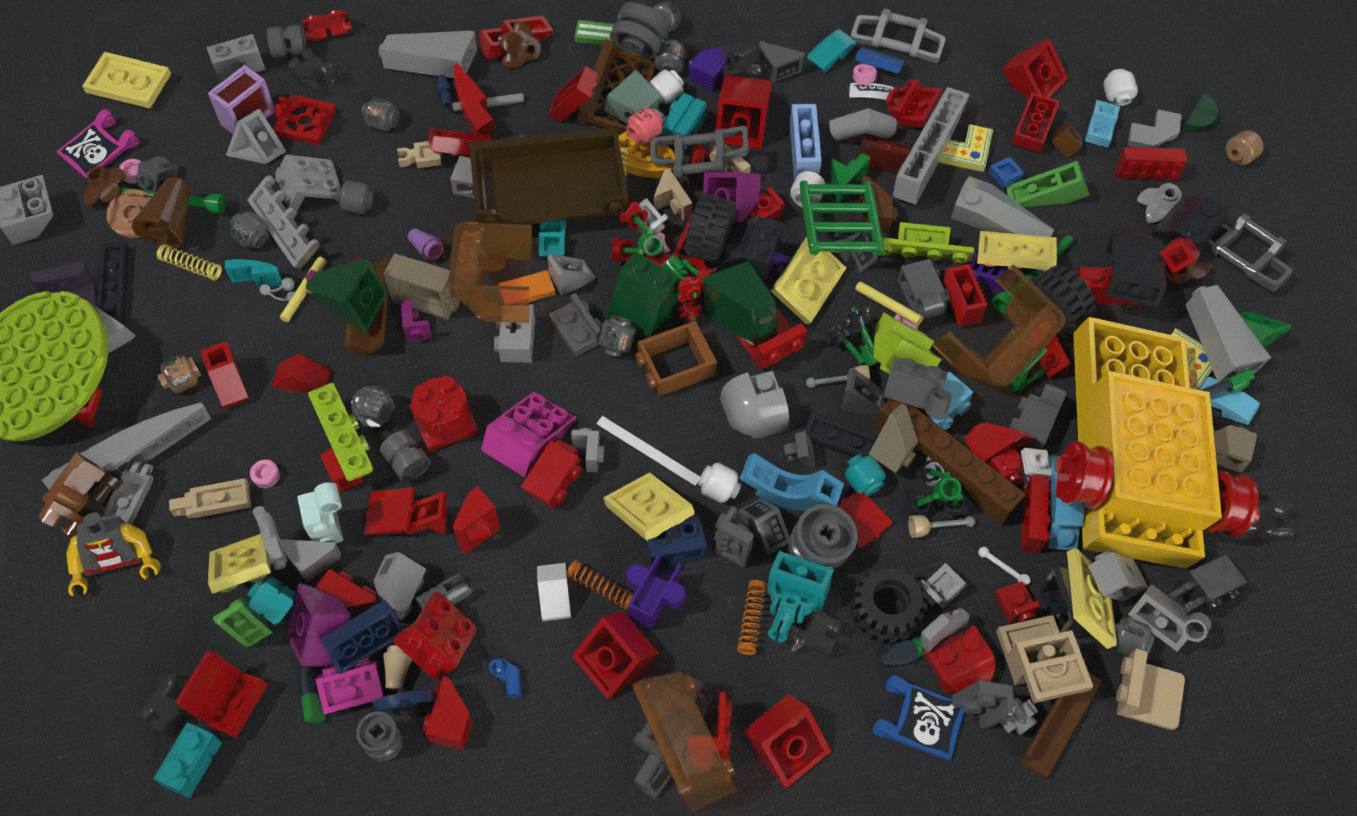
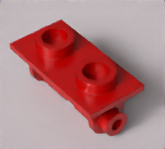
M335 10L330 12L329 15H312L307 17L306 20H301L307 40L316 41L328 38L327 29L331 30L332 37L348 34V31H352L347 11Z
M1049 321L1027 335L1036 354L1043 348L1047 349L1040 362L1048 378L1057 373L1064 376L1070 372L1071 363Z

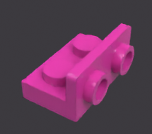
M369 657L341 674L338 673L334 666L322 669L323 674L316 678V683L324 714L384 697L377 669V660L370 661Z

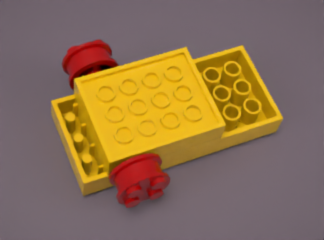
M1088 317L1073 332L1078 441L1072 442L1066 448L1063 455L1058 456L1056 459V497L1067 504L1079 501L1084 505L1083 549L1101 553L1111 551V553L1114 552L1137 560L1187 569L1205 557L1203 530L1209 532L1223 530L1229 536L1238 537L1246 533L1252 523L1258 521L1260 510L1258 508L1257 483L1249 476L1237 475L1232 477L1228 472L1217 471L1210 392L1190 388L1185 338Z

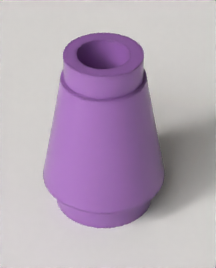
M417 228L412 229L408 234V240L424 259L436 260L442 255L444 246L439 238Z

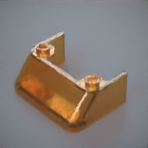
M464 222L455 226L449 272V290L481 320L487 322L529 323V287L484 285L485 271L497 272L503 269L506 265V259L531 260L532 225Z
M1014 264L999 275L995 281L1013 297L1006 306V316L1015 327L985 359L976 351L969 350L950 331L933 344L960 373L998 388L1012 383L1065 325L1063 311Z
M680 670L644 678L633 683L634 691L677 788L690 809L695 811L736 791L730 777L735 774V771L728 756L721 758L693 698L692 692L696 691V687L689 673L683 676Z

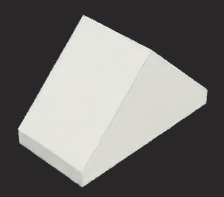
M566 564L537 566L542 621L571 618Z

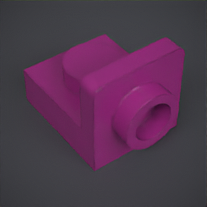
M411 300L401 301L402 324L406 341L418 342L432 338L429 321H420L419 311L413 310Z

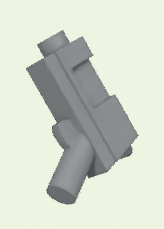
M258 506L253 510V514L258 522L270 563L275 570L283 569L288 561L279 541L280 536L275 521L269 513H266L264 507Z

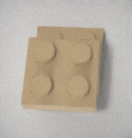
M1053 615L1001 626L996 630L1014 684L1026 683L1033 703L1081 693L1093 688L1073 631L1060 633Z

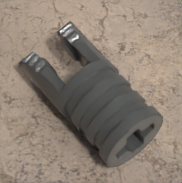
M457 574L438 584L435 588H431L428 592L423 593V595L416 597L415 600L422 611L431 595L435 592H440L455 605L472 593V589L468 584H463L465 582L461 574Z

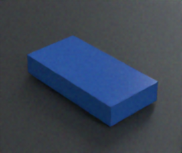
M863 47L857 52L855 58L858 62L896 74L901 72L905 64V60Z

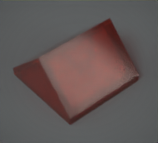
M864 135L859 156L864 153L870 157L868 168L898 174L910 154L911 145Z

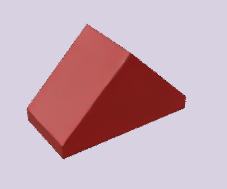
M297 354L279 363L272 387L309 393L327 385L331 371L305 356Z

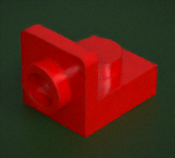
M1022 581L998 589L995 592V596L1009 624L1036 618V613L1040 609L1041 604L1039 601H1032Z

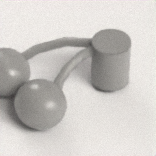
M285 277L279 288L271 290L268 285L264 284L260 287V293L263 296L270 295L274 299L289 302L295 292H289L286 299L278 298L271 292L279 291L282 288L290 291L294 288L295 283L292 278Z

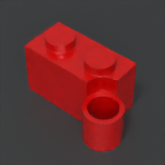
M561 439L555 443L550 440L521 485L525 494L551 509H554L557 504L560 505L567 495V487L571 481L577 480L582 471V467L579 466L581 461L578 457L579 449Z

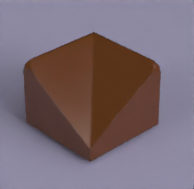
M1065 123L1054 132L1051 142L1068 158L1081 148L1083 138L1069 123Z

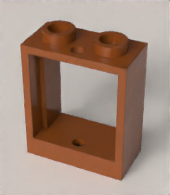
M696 321L638 342V353H635L637 363L640 368H645L647 384L650 389H655L658 397L716 376L717 361ZM688 343L699 365L661 379L650 357Z

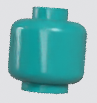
M859 454L847 462L849 467L845 471V477L857 494L864 493L866 496H869L884 486L883 481L886 474L873 456L863 457L862 454Z

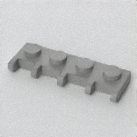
M267 176L248 198V202L259 218L267 224L268 231L293 267L301 269L320 247V243L316 239L308 241L305 236L309 231L306 224L297 225L293 219L297 215L296 209L294 207L285 208L282 204L285 194L281 190L274 192L271 187L275 180L272 176Z

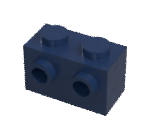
M690 516L682 523L665 530L659 536L648 541L645 540L650 566L658 554L661 555V566L706 557L707 546L699 516Z

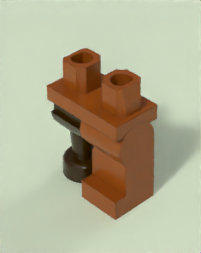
M76 452L54 482L50 491L42 498L46 504L38 517L42 522L54 527L61 517L65 516L69 520L62 527V531L68 536L73 537L77 535V526L83 523V518L86 515L98 513L103 517L105 513L103 502L111 489L118 490L124 481L106 469L103 471L97 463ZM95 481H101L102 483L92 494L87 492Z

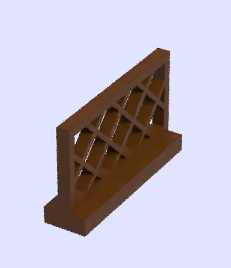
M605 39L593 70L598 74L596 78L597 84L592 89L593 95L589 100L586 99L584 104L580 106L577 124L586 126V123L590 122L606 128L617 127L618 132L624 133L627 132V126L620 124L617 120L618 118L609 113L604 118L594 115L595 111L605 108L606 101L601 94L608 91L612 92L626 79L622 71L631 69L632 72L635 70L639 72L636 67L640 65L650 68L649 71L641 74L649 83L656 66L653 60L614 48V42ZM614 58L624 59L627 64L618 66ZM617 74L621 81L612 84L608 76Z

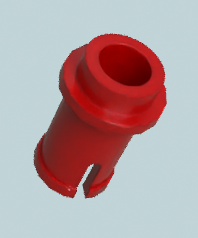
M702 144L692 147L688 164L702 163L708 159V148ZM695 173L692 176H699L700 173Z

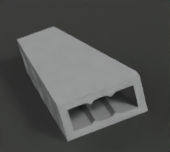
M475 31L387 35L383 44L379 46V57L382 58L383 67L387 69L436 76L443 74L446 77L454 78L453 65L458 63L467 73L476 54Z
M1218 285L1202 286L1192 293L1193 297L1185 305L1216 379L1221 382L1224 378L1243 370L1251 369L1253 373H1256L1271 357Z

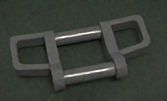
M746 126L717 129L713 133L690 136L678 134L675 136L653 137L651 139V160L654 166L674 167L675 178H683L686 174L711 171L725 172L726 161L746 156L749 153V139ZM743 135L742 148L730 152L725 151V138ZM716 142L715 161L685 165V146ZM675 144V159L657 158V147L659 145Z
M1246 213L1239 217L1232 228L1224 224L1218 231L1223 236L1216 242L1210 240L1205 246L1215 256L1220 255L1244 271L1246 277L1270 291H1276L1293 272L1290 267L1276 258L1285 247L1287 240L1274 236L1253 222ZM1244 229L1271 245L1268 251L1253 265L1227 248L1238 238ZM1271 266L1282 276L1278 280H1272L1261 272L1266 267Z
M693 678L683 697H680L668 688H663L659 695L661 699L642 732H637L633 739L637 746L650 754L636 776L635 783L643 793L653 798L659 795L672 774L676 771L678 767L677 761L687 745V736H692L694 731L699 730L703 723L705 714L713 699V694L703 681ZM698 695H699V699H698V701H697L695 707H693V705H694V703H695V701H696V699H697V697H698ZM672 707L685 724L668 752L652 740V737L667 711ZM659 766L660 770L649 784L651 777Z

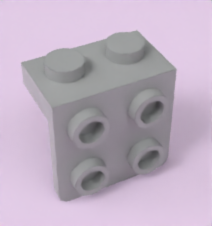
M285 155L280 168L278 167L275 173L276 181L279 182L280 189L285 194L283 201L285 202L286 209L294 207L298 211L305 196L335 199L337 188L341 187L334 164L328 159Z

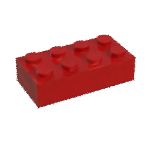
M585 66L556 93L548 115L560 123L564 119H568L570 114L574 113L579 106H582L586 99L589 100L593 95L592 89L597 84L596 78L598 74Z
M1032 92L1011 144L1040 153L1060 101Z
M430 128L428 144L436 154H443V152L449 153L452 156L463 154L465 157L470 158L469 142L492 140L490 135Z
M1124 147L1116 164L1117 178L1177 180L1187 162L1185 149Z
M1031 475L1024 488L1026 495L1023 498L1022 552L1038 554L1045 547V542L1049 540L1050 532L1047 531V525L1049 526L1050 523L1048 510L1051 506V500L1048 499L1052 488V485L1049 484V477Z

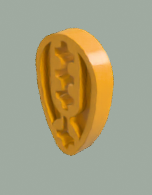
M627 132L618 136L620 147L628 150V156H626L628 159L625 160L628 164L623 166L627 168L625 172L646 178H661L664 170L669 168L675 176L674 167L654 166L651 160V141L647 144L634 142ZM659 145L657 147V158L675 159L674 152L667 145Z

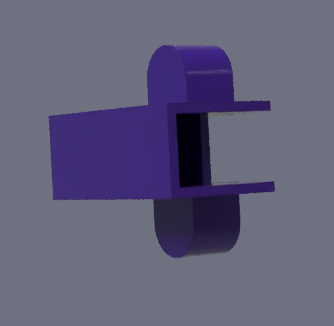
M658 554L650 569L638 564L631 565L627 569V584L630 588L636 590L628 605V614L631 621L652 630L665 605L676 609L684 604L685 590L678 584L681 577L680 564L677 565L674 573H671L661 568V555Z

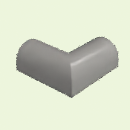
M869 108L829 121L831 134L837 141L865 133L882 139H889L894 135L897 127L896 118Z

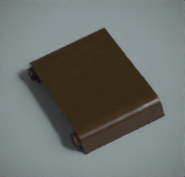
M617 127L469 142L476 219L478 225L485 229L491 230L499 227L611 215L619 216L628 209V193Z

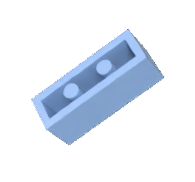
M792 104L790 134L795 180L797 175L803 171L820 173L821 152L816 104Z

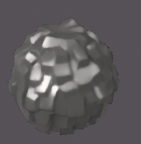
M365 386L356 392L351 401L353 415L363 426L370 428L381 427L390 419L391 412L395 408L390 393L381 386Z

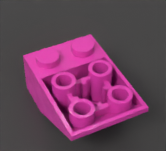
M532 392L487 425L481 451L521 476L526 477L550 440L555 443L561 439L576 421L577 417L545 399L542 395Z

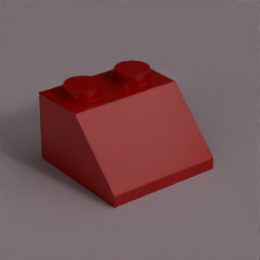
M620 611L602 617L572 657L609 700L642 675L659 655V652L625 612Z
M789 694L743 730L756 755L784 788L789 787L831 752L808 706Z

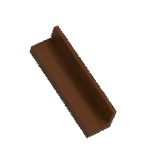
M356 257L352 262L363 259L360 257ZM385 257L378 264L370 262L387 290L384 272L391 261L389 257ZM388 294L366 333H361L346 323L345 349L367 357L384 344Z
M1089 672L1093 688L1089 691L1055 698L1018 762L1044 780L1048 777L1102 680Z

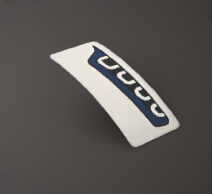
M851 83L849 97H868L886 100L893 87L875 83L869 85Z

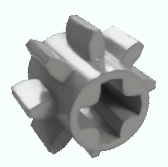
M1016 698L1013 716L1000 723L1008 733L1015 729L1021 735L1037 723L1032 715L1038 712V710L1030 700L1022 703L1019 698Z

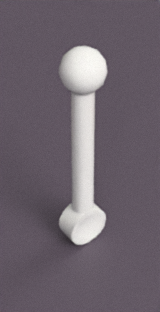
M981 547L978 550L980 557L988 558L1018 579V582L1022 581L1025 586L1030 583L1028 575H1020L990 554L988 548Z

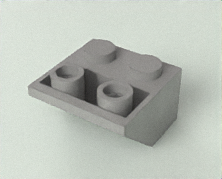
M39 175L0 187V228L11 244L15 245L38 238L54 216L44 176Z

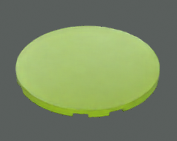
M44 291L27 296L0 313V439L26 441L44 436L56 430L74 417L96 390L108 359V331L97 309L78 295L65 291L60 293Z

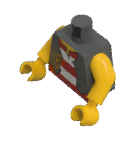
M98 513L86 515L83 518V523L77 526V535L71 538L66 552L68 571L73 577L68 588L71 596H74V585H81L84 589V595L87 592L88 581L82 577V572H85L87 576L140 563L141 558L144 563L140 568L142 578L147 579L149 577L147 567L153 568L155 575L158 574L161 568L160 562L150 556L152 550L144 531L129 523H125L117 515L101 518Z

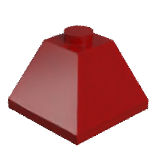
M1045 39L1017 54L1003 68L1011 87L1027 98H1030L1032 92L1050 98L1068 79L1067 73L1050 39Z

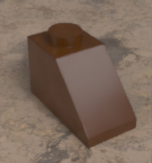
M863 176L861 184L865 181L872 183L881 232H889L891 223H895L897 218V208H893V198L868 176ZM860 195V203H865L864 195ZM860 213V222H869L867 213Z

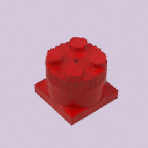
M448 376L433 378L415 388L412 403L409 406L428 452L479 433L469 409L466 393L463 387L456 383L454 378Z

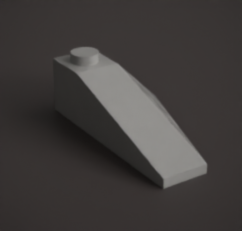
M970 176L962 187L951 219L988 232L1051 237L1054 229L994 185Z

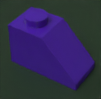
M730 45L702 50L689 63V81L714 92L725 78V75L737 63L738 47Z

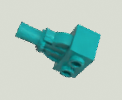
M779 551L770 570L767 593L770 594L772 602L770 607L771 614L775 615L778 608L775 620L768 632L771 639L775 640L779 632L778 642H784L791 625L794 624L797 613V623L800 624L804 616L812 613L814 610H822L830 589L834 569Z

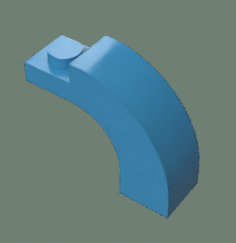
M755 453L748 456L740 480L757 489V496L773 504L798 511H806L808 508L818 504H830L837 507L844 483L823 470L811 475H797L779 469Z
M1048 455L1051 468L1049 484L1052 485L1048 528L1050 536L1046 546L1049 549H1077L1080 526L1083 527L1084 505L1079 501L1067 504L1056 497L1057 472L1055 471V462L1058 456Z

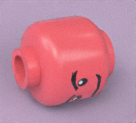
M642 108L631 115L627 121L626 130L634 142L647 144L653 137H658L662 133L663 119L659 112L653 111L650 108Z

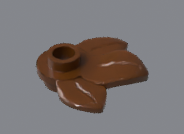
M515 21L513 32L502 34L497 38L500 46L507 52L501 64L508 68L521 67L526 60H534L540 54L541 46L539 41L533 38L530 27L523 22ZM529 45L533 46V50L531 53L527 52V47Z
M101 166L91 169L87 175L89 186L83 194L85 204L90 207L100 199L106 203H110L115 197L117 199L120 194L118 184L126 178L125 172L120 168L109 170Z
M1165 261L1166 278L1175 284H1184L1189 279L1199 280L1209 274L1212 265L1196 261L1173 273Z

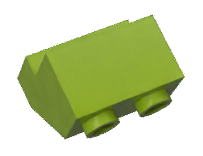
M883 312L875 326L873 356L881 363L880 369L890 374L895 357L901 359L909 358L915 361V363L936 367L941 361L938 356L929 351L934 340L921 331Z

